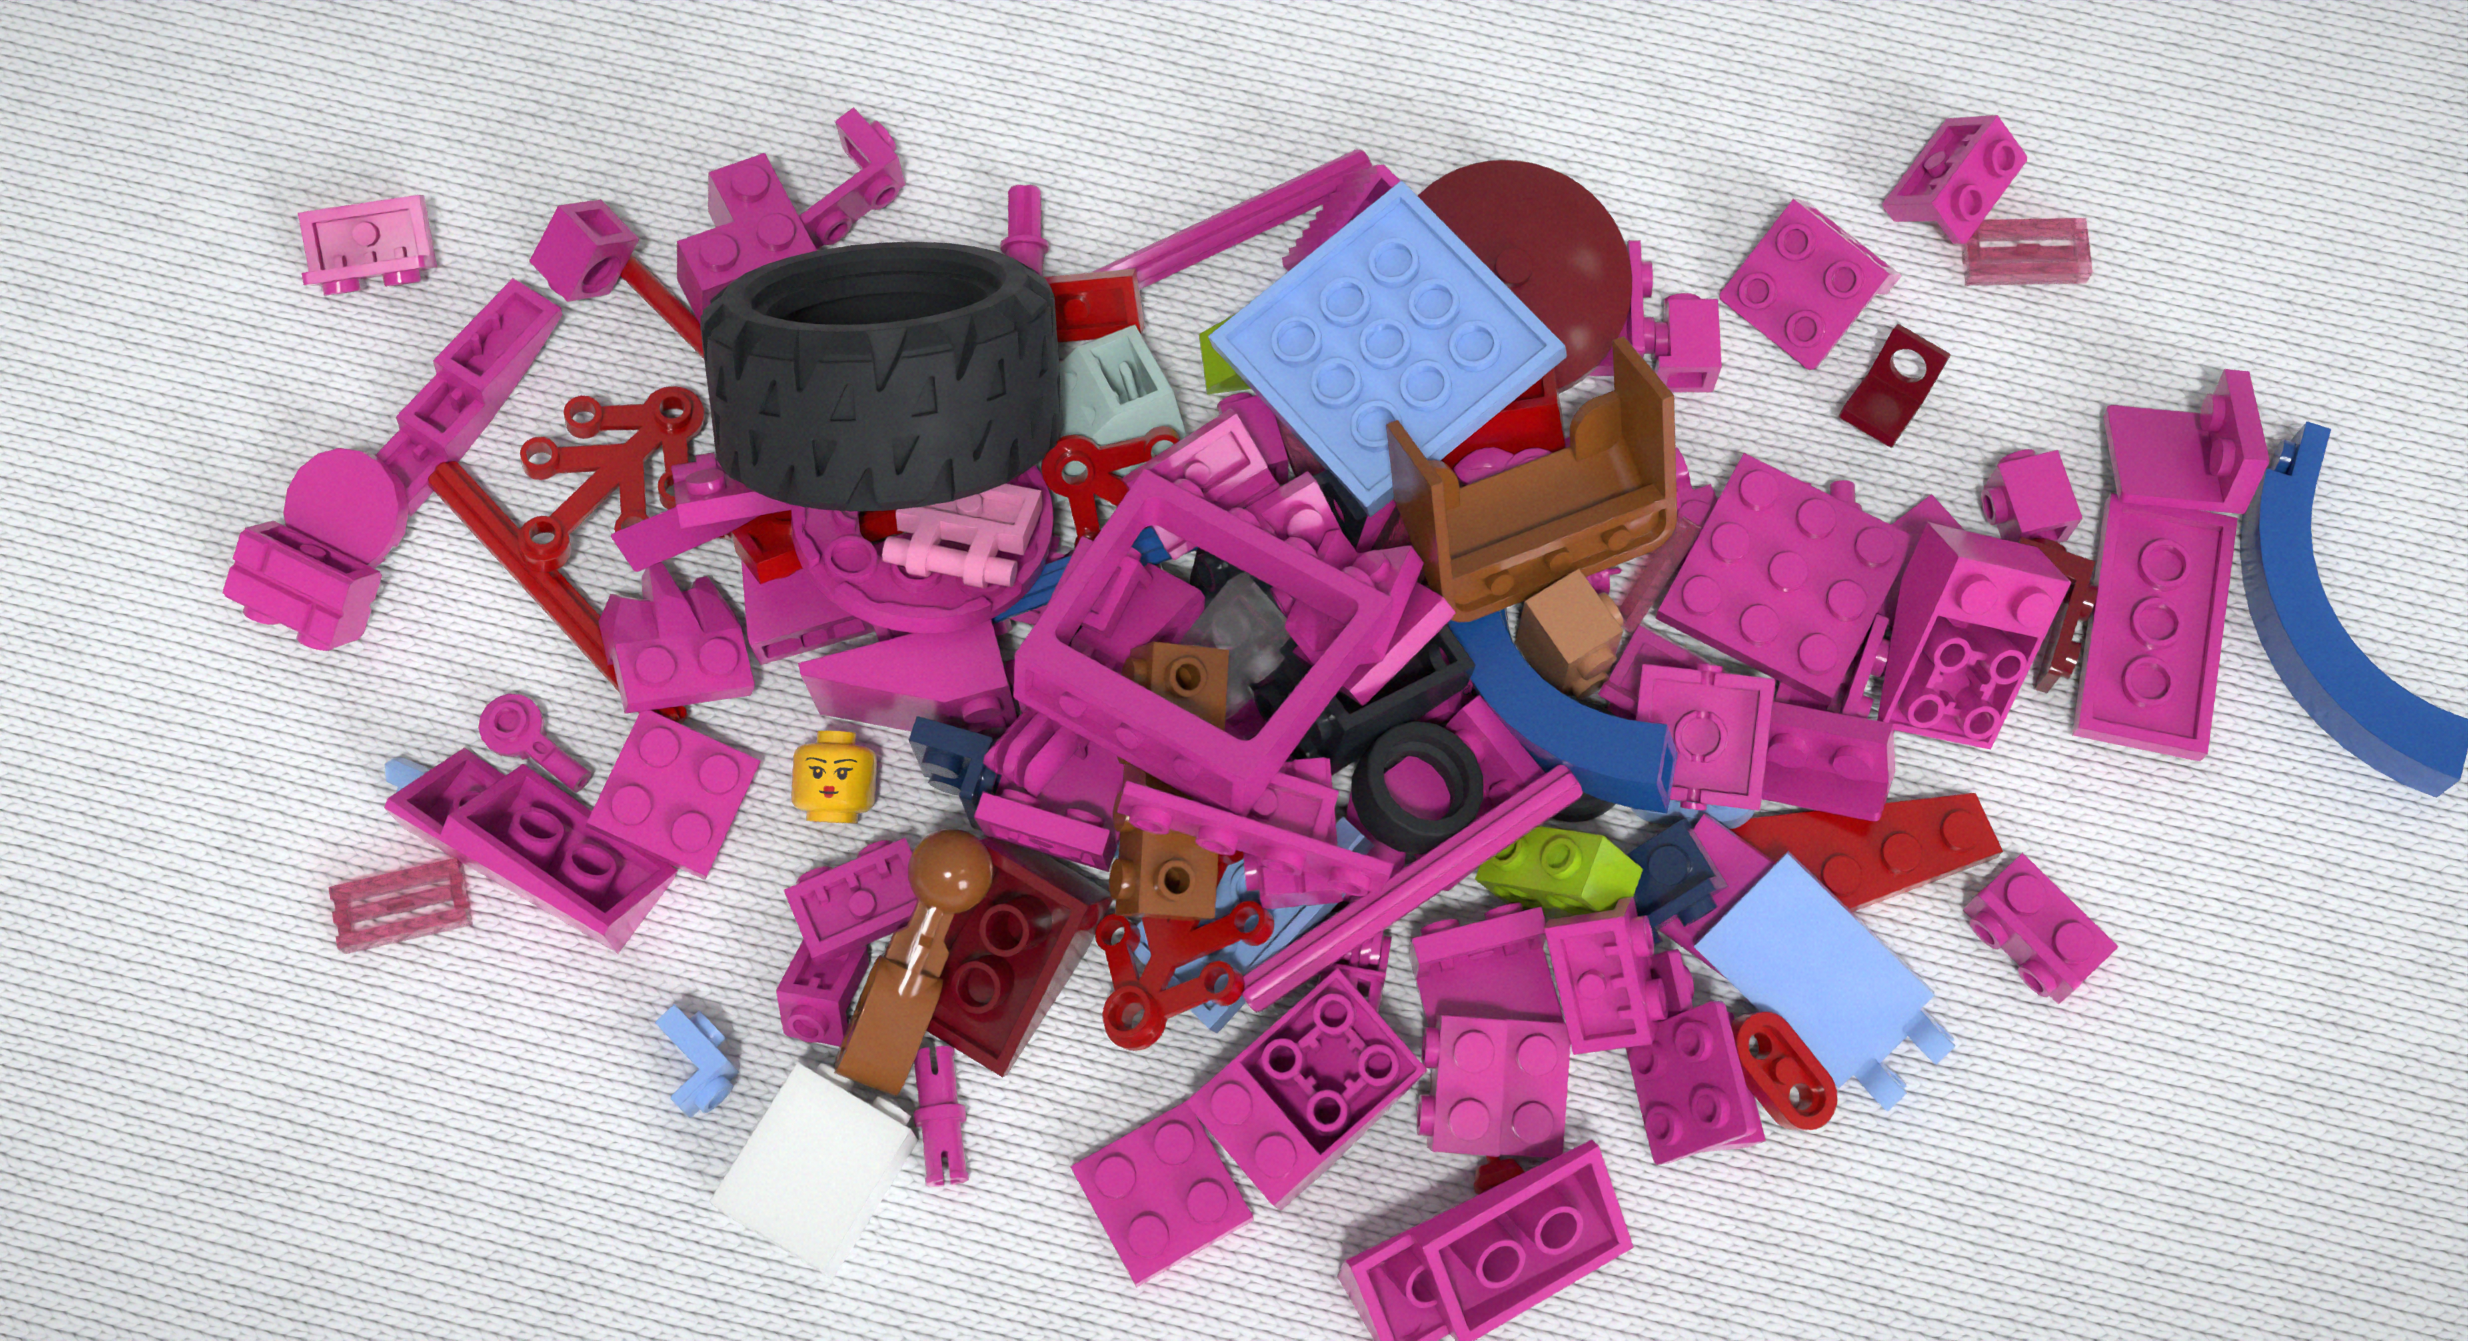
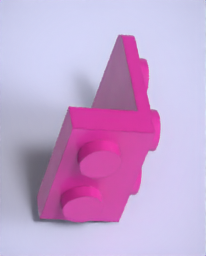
M1521 903L1507 904L1487 911L1484 914L1485 921L1460 926L1458 919L1442 920L1424 926L1420 929L1421 936L1412 938L1409 959L1428 1027L1435 1028L1436 1013L1565 1023L1543 949L1546 941L1544 930L1546 921L1542 907L1524 911Z

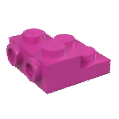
M1436 1013L1435 1028H1424L1421 1050V1063L1425 1068H1432L1430 1095H1420L1417 1107V1135L1427 1136L1426 1147L1432 1152L1499 1157L1502 1154L1555 1158L1563 1154L1571 1045L1566 1023Z

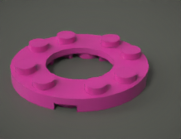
M1036 465L1008 483H1005L1042 491V511L1024 555L1000 550L996 554L997 558L1017 562V575L1012 587L989 583L983 589L965 585L961 577L932 572L929 577L908 574L906 568L884 562L882 557L877 555V551L872 543L863 538L860 533L858 520L860 511L821 510L792 505V538L798 559L809 579L821 593L844 611L872 625L910 633H949L981 624L1000 615L1016 604L1038 580L1048 558L1053 530L1051 496L1047 484Z

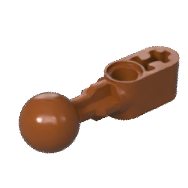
M960 829L935 831L923 838L913 850L908 864V879L910 887L918 900L908 925L894 931L885 955L878 956L869 973L838 1050L833 1067L835 1069L834 1074L893 1096H897L900 1093L941 993L943 978H940V975L949 956V950L944 939L955 914L970 910L979 904L988 893L993 880V863L988 849L976 836Z

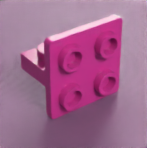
M1710 1001L1659 1022L1653 1044L1626 1048L1652 1158L1656 1165L1669 1164L1700 1152L1749 1148L1766 1142L1755 1096L1745 1084L1730 1025L1735 1020L1733 1012H1727L1723 1001Z

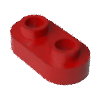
M1772 1012L1746 1013L1737 1017L1730 1025L1745 1084L1774 1121L1789 1130H1815L1827 1124L1837 1107L1836 1085L1831 1075L1789 1023L1781 1016ZM1752 1035L1756 1038L1759 1045V1050L1755 1057L1751 1055L1749 1050V1040ZM1793 1086L1799 1092V1103L1796 1107L1790 1101V1091Z

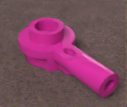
M506 694L495 698L486 705L480 715L478 728L481 739L491 751L500 756H519L522 760L531 757L575 793L586 786L591 778V772L546 737L547 732L543 728L544 720L542 713L531 699L520 694Z

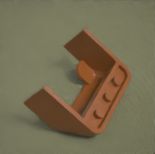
M1625 336L1612 340L1614 391L1595 397L1579 408L1570 424V447L1459 488L1457 476L1446 463L1438 460L1428 461L1398 420L1386 424L1395 503L1414 550L1424 562L1422 569L1430 589L1444 597L1456 612L1451 620L1455 622L1473 621L1528 600L1577 569H1580L1584 576L1587 577L1637 558L1662 546L1674 532L1677 524L1674 394Z

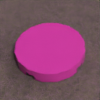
M337 448L316 454L298 469L287 488L283 511L285 525L365 565L376 568L386 560L383 557L390 552L391 548L398 546L405 534L409 507L404 485L397 474L391 472L388 466L381 462L383 460L372 453Z

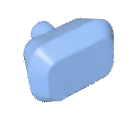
M393 758L385 763L386 782L397 786L396 792H398L431 769L406 758Z

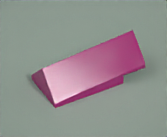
M466 748L461 749L387 798L384 809L408 832L618 954L673 882L678 872L670 864L587 828L586 823L592 811L526 765L522 764L505 776Z
M1590 1140L1345 1260L1337 1277L1374 1341H1438L1448 1334L1455 1341H1475L1634 1248L1599 1145Z

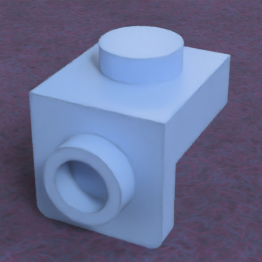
M674 1004L655 1024L699 1069L670 1097L691 1118L699 1110L703 1113H708L716 1108L733 1089V1084L730 1081L739 1071L717 1049L726 1040L722 1033L699 1010L689 1019Z

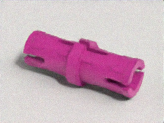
M936 1046L938 1074L936 1075L932 1074L929 1047L918 1049L914 1059L920 1108L913 1112L914 1124L916 1128H922L926 1169L925 1185L930 1187L944 1186L943 1158L948 1159L951 1185L964 1183L969 1180L968 1172H966L960 1125L967 1120L965 1105L958 1104L954 1066L955 1051L950 1046Z

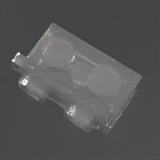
M1245 571L1226 583L1178 643L1181 645L1229 650L1225 720L1236 714L1252 698V694L1247 689L1252 681L1255 684L1262 681L1283 662L1285 657L1279 650L1291 637L1285 629L1287 618Z

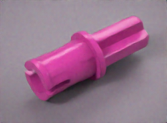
M1014 185L1008 191V237L1001 241L1000 250L1003 254L1035 270L1036 274L1043 277L1044 255L1049 250V243L1041 237V191L1039 187L1034 185Z

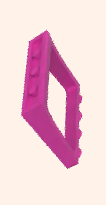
M1144 468L1016 651L1013 698L1204 805L1246 817L1297 744L1387 629L1394 598L1375 589L1372 579L1361 569L1345 567L1340 571L1319 560L1313 547L1305 540L1298 537H1289L1283 541L1262 530L1256 517L1249 511L1236 507L1227 512L1206 501L1201 489L1187 479H1177L1172 483ZM1151 525L1159 526L1347 625L1253 739L1240 740L1068 646L1104 587L1145 527Z

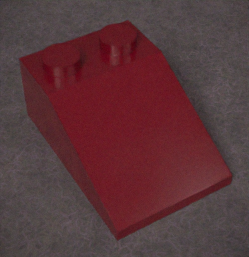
M986 837L980 840L986 846L992 858V884L988 893L979 904L970 910L955 914L944 939L949 950V956L940 975V978H943L942 989L926 1031L999 1076L1004 1077L1008 1075L1086 954L1095 936L1096 928L1104 918L1113 898L1107 890L1040 851L997 838Z

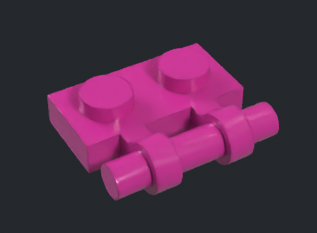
M714 452L695 455L696 462L671 466L681 529L792 510V505L768 498L745 487V484L730 478L716 460Z

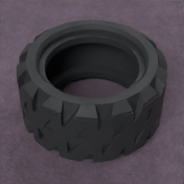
M886 242L818 250L768 263L743 274L710 300L711 304L703 310V314L700 317L716 460L730 478L745 484V487L777 501L807 508L836 511H886L955 501L986 492L1008 483L1044 459L1045 454L1057 445L1063 429L1055 300L1052 289L1047 280L1036 274L1035 270L997 251L975 246L936 242Z

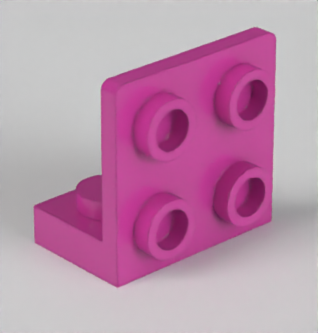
M1793 198L1720 292L1719 297L1721 301L1805 368L1815 370L1876 294L1887 295L1902 275L1808 201Z
M2224 369L2214 393H2208L2205 396L2200 413L2109 405L2103 416L2117 495L2122 503L2245 514L2270 462L2249 371Z
M1480 695L1465 705L1443 727L1458 735L1474 753L1483 774L1484 798L1473 821L1545 774ZM1407 756L1384 774V781L1390 796L1404 811L1419 819L1433 821L1440 820L1448 813L1450 808L1449 791L1444 779L1431 765L1417 757ZM1414 854L1417 859L1424 855ZM1475 868L1474 870L1460 878L1458 881L1444 889V891L1451 890L1477 868Z
M1090 741L1085 747L1086 759L1082 760L1073 754L1037 797L1028 793L1025 787L1011 783L1002 775L995 796L982 793L974 818L984 835L1109 872L1120 840V832L1115 830L1113 824V807L1117 794L1123 788L1124 764L1119 763L1117 755Z

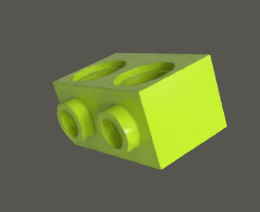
M1538 826L1481 864L1475 880L1505 904L1521 903L1524 911L1542 907L1544 917L1563 918L1614 910L1619 899L1634 896L1643 869L1604 835Z

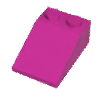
M991 619L981 624L949 633H912L798 663L801 677L820 715L910 732L916 717L919 716L989 736L993 739L1001 737L1007 730V727H1010L1017 719Z

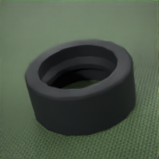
M1411 721L1392 726L1376 739L1361 756L1351 777L1352 802L1360 822L1376 840L1398 852L1421 855L1429 852L1475 819L1484 798L1483 774L1474 753L1458 735L1437 724ZM1398 755L1417 757L1431 765L1444 779L1450 794V808L1448 813L1440 820L1419 819L1404 811L1390 796L1384 781V768L1393 757Z

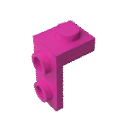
M854 107L835 120L843 150L861 170L799 215L817 250L824 244L832 245L840 241L849 232L854 222L872 209L879 210L890 204L898 195L899 190L905 186L899 157L894 152L897 150L894 140L881 123L875 120L869 124Z

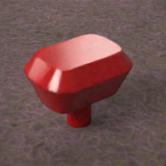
M1486 1156L1488 1164L1481 1165L1476 1169L1474 1191L1480 1195L1525 1171L1512 1158L1500 1160L1499 1156Z

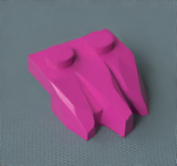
M660 562L646 568L641 576L643 599L610 594L599 619V626L608 665L614 664L625 714L751 696L755 683L741 626L708 576L695 579L692 589L681 592L664 564Z

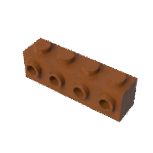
M1151 642L1130 649V657L1124 662L1121 672L1122 676L1225 732L1229 650L1163 642ZM1117 756L1119 763L1124 764L1123 788L1117 794L1113 807L1114 828L1117 832H1120L1119 858L1114 860L1109 875L1110 895L1113 899H1116L1115 915L1187 921L1214 919L1218 853L1208 851L1197 845L1195 842L1196 837L1172 829L1169 830L1168 834H1155L1141 830L1129 822L1130 816L1117 812L1126 781L1193 801V798Z

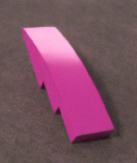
M514 278L499 291L433 360L436 375L396 416L400 430L375 455L383 460L381 462L386 464L391 472H395L403 483L409 507V516H412L433 493V490L428 485V477L435 471V467L443 461L446 463L451 461L459 462L527 372L562 316V310L559 306Z

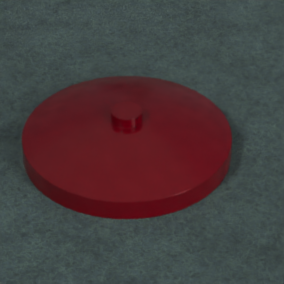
M1492 160L1458 168L1431 183L1418 195L1444 224L1565 345L1567 357L1554 367L1559 394L1584 380L1601 364L1613 347L1612 340L1619 337L1626 322L1632 296V270L1627 246L1621 231L1604 205L1591 192L1567 175L1539 164L1517 160Z

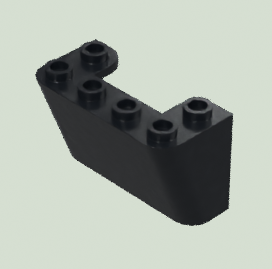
M1327 469L1313 477L1317 481L1343 534L1356 550L1368 515L1356 499ZM1334 500L1337 502L1342 511V514L1344 516V522L1337 513V510L1334 505ZM1198 547L1190 575V585L1201 590L1205 597L1204 611L1196 621L1202 625L1207 624L1218 640L1220 649L1229 650L1228 668L1235 674L1240 673L1254 693V701L1260 715L1268 722L1310 670L1292 652L1298 645L1285 629L1287 619L1271 595L1270 588L1273 586ZM1445 625L1363 706L1339 690L1290 754L1292 760L1322 757L1330 759L1332 777L1359 759L1374 741L1392 726L1418 720L1463 690L1468 685L1476 665L1449 627ZM1440 648L1445 652L1450 665L1446 666L1441 656Z

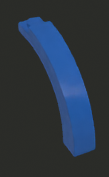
M2306 421L2291 441L2286 439L2280 441L2274 453L2270 469L2266 468L2246 513L2242 516L2240 539L2242 582L2252 621L2260 642L2276 673L2294 699L2319 727L2344 749L2373 769L2407 787L2437 798L2461 780L2468 752V719L2434 706L2393 681L2362 652L2338 620L2327 599L2318 575L2311 533L2312 505L2331 429Z
M1507 608L1469 622H1455L1453 620L1448 622L1449 629L1476 665L1470 681L1477 695H1480L1495 715L1521 743L1543 771L1547 773L1557 765H1565L1574 774L1581 785L1582 791L1586 794L1633 809L1668 813L1678 753L1667 724L1627 720L1604 714L1582 705L1559 692L1525 661L1513 644L1509 630Z

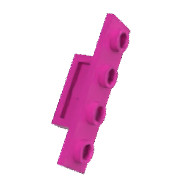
M1281 772L1275 774L1246 817L1206 806L1194 798L1193 801L1130 781H1126L1117 811L1118 813L1130 816L1129 822L1141 830L1155 834H1168L1170 829L1196 837L1195 842L1197 845L1214 853L1233 855L1236 850L1262 857V864L1278 873L1296 876L1300 875L1303 870L1329 878L1328 885L1349 895L1366 896L1368 891L1379 894L1390 878L1393 868L1392 863L1325 843L1339 791Z

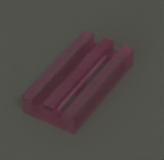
M2087 218L1983 220L1968 242L1964 244L1962 251L1963 264H1966L1967 268L1964 274L1965 286L2087 284L2093 273ZM2073 240L2074 245L2041 246L2038 243L2017 244L2015 247H1980L1979 242ZM2033 262H2053V263H2033ZM1982 263H2000V264H1982Z
M458 858L328 887L330 900L334 902L335 906L332 916L334 925L338 927L339 936H336L337 949L344 954L473 925L464 865ZM450 880L449 885L351 907V902ZM452 900L454 903V909L356 932L354 929V923L408 912Z

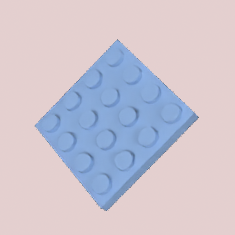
M1402 180L1208 336L1212 347L1315 459L1337 478L1369 517H1372L1394 499L1386 431L1387 423L1398 420L1428 461H1440L1567 357L1565 345Z

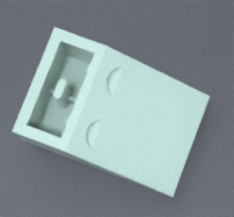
M1136 325L1077 347L1059 364L1063 429L1060 438L1067 435H1081L1091 439L1100 447L1143 437L1151 429L1159 426L1172 428L1178 433L1180 440L1187 437L1174 391ZM1166 440L1159 441L1152 447L1151 452L1159 455L1174 444ZM1040 461V462H1038V463L1035 464V465L1037 466V468L1039 469V471H1040L1041 474H1042L1041 461ZM1072 461L1067 463L1062 471L1067 476L1075 477L1082 474L1086 466L1079 461ZM1146 462L1115 470L1112 473L1123 477ZM1048 487L1052 505L1068 499L1054 493Z

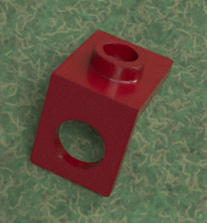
M1896 324L1869 373L1843 406L1838 417L1892 448L1921 408L1951 356L1950 353L1904 326ZM1902 349L1917 352L1925 361L1926 373L1919 378H1909L1902 375L1894 365V353Z

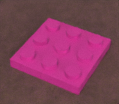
M1743 453L1660 605L1655 619L1829 706L1917 537Z

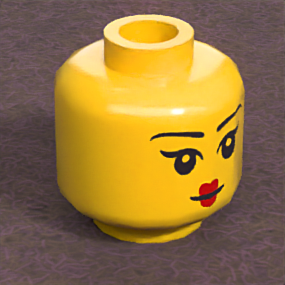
M817 731L816 743L804 744L795 750L793 755L791 801L797 809L806 811V821L857 824L858 814L868 812L874 806L877 756L872 749L855 745L856 733Z

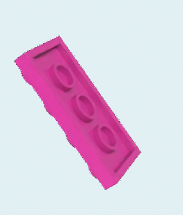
M2110 494L2104 506L2093 585L2098 586V594L2088 619L2072 736L2195 761H2201L2208 755L2237 517L2194 509L2122 503L2119 501L2117 494Z

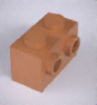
M1577 569L1524 602L1515 645L1529 665L1546 682L1564 695L1570 697L1574 694L1578 700H1582L1601 689L1604 682L1609 681L1610 678L1607 674L1617 659L1615 655L1623 634L1621 626H1623L1624 622L1618 607L1610 596L1604 592L1598 595L1581 570Z

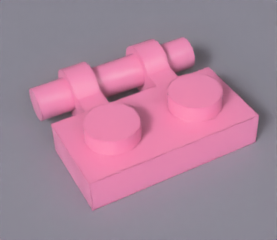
M1003 484L986 492L951 502L917 508L897 509V529L914 534L911 540L888 536L884 543L882 559L886 563L906 566L908 574L929 577L932 572L961 577L965 585L983 589L989 583L1012 587L1017 575V562L997 558L996 554L1000 550L1024 555L1042 511V491ZM941 539L970 544L971 546L967 552L941 547L939 544Z

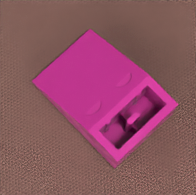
M1927 522L1901 580L1877 721L1894 724V730L1991 750L2067 593L2071 581L2038 547Z
M1337 968L1185 1103L1272 1206L1282 1211L1325 1173L1428 1070Z

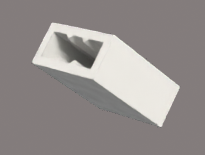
M797 1062L709 1200V1203L723 1214L833 1280L919 1140L913 1131L906 1127L911 1117L894 1104L877 1096L872 1105H869L849 1093L854 1086V1082L834 1074L835 1069L820 1063L814 1072Z

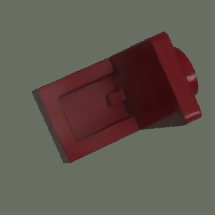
M2021 537L2017 543L2038 547L2071 581L2058 609L2034 690L2047 694L2060 677L2065 679L2071 677L2079 658L2081 643L2073 641L2072 638L2078 620L2082 622L2088 620L2097 598L2098 586L2089 584L2096 561L2069 553L2062 544L2050 539L2034 538L2030 540Z

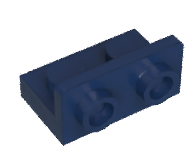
M917 716L909 737V743L924 777L930 778L928 783L932 787L945 793L959 796L971 827L982 831L974 818L983 792L995 796L1002 777L1001 774H996L989 770L983 763L984 755L994 745L993 738Z
M1687 819L1676 822L1626 854L1643 869L1633 898L1637 915H1646L1649 919L1654 947L1663 941L1657 930L1679 918L1684 927L1701 919L1718 907L1712 896L1729 887Z

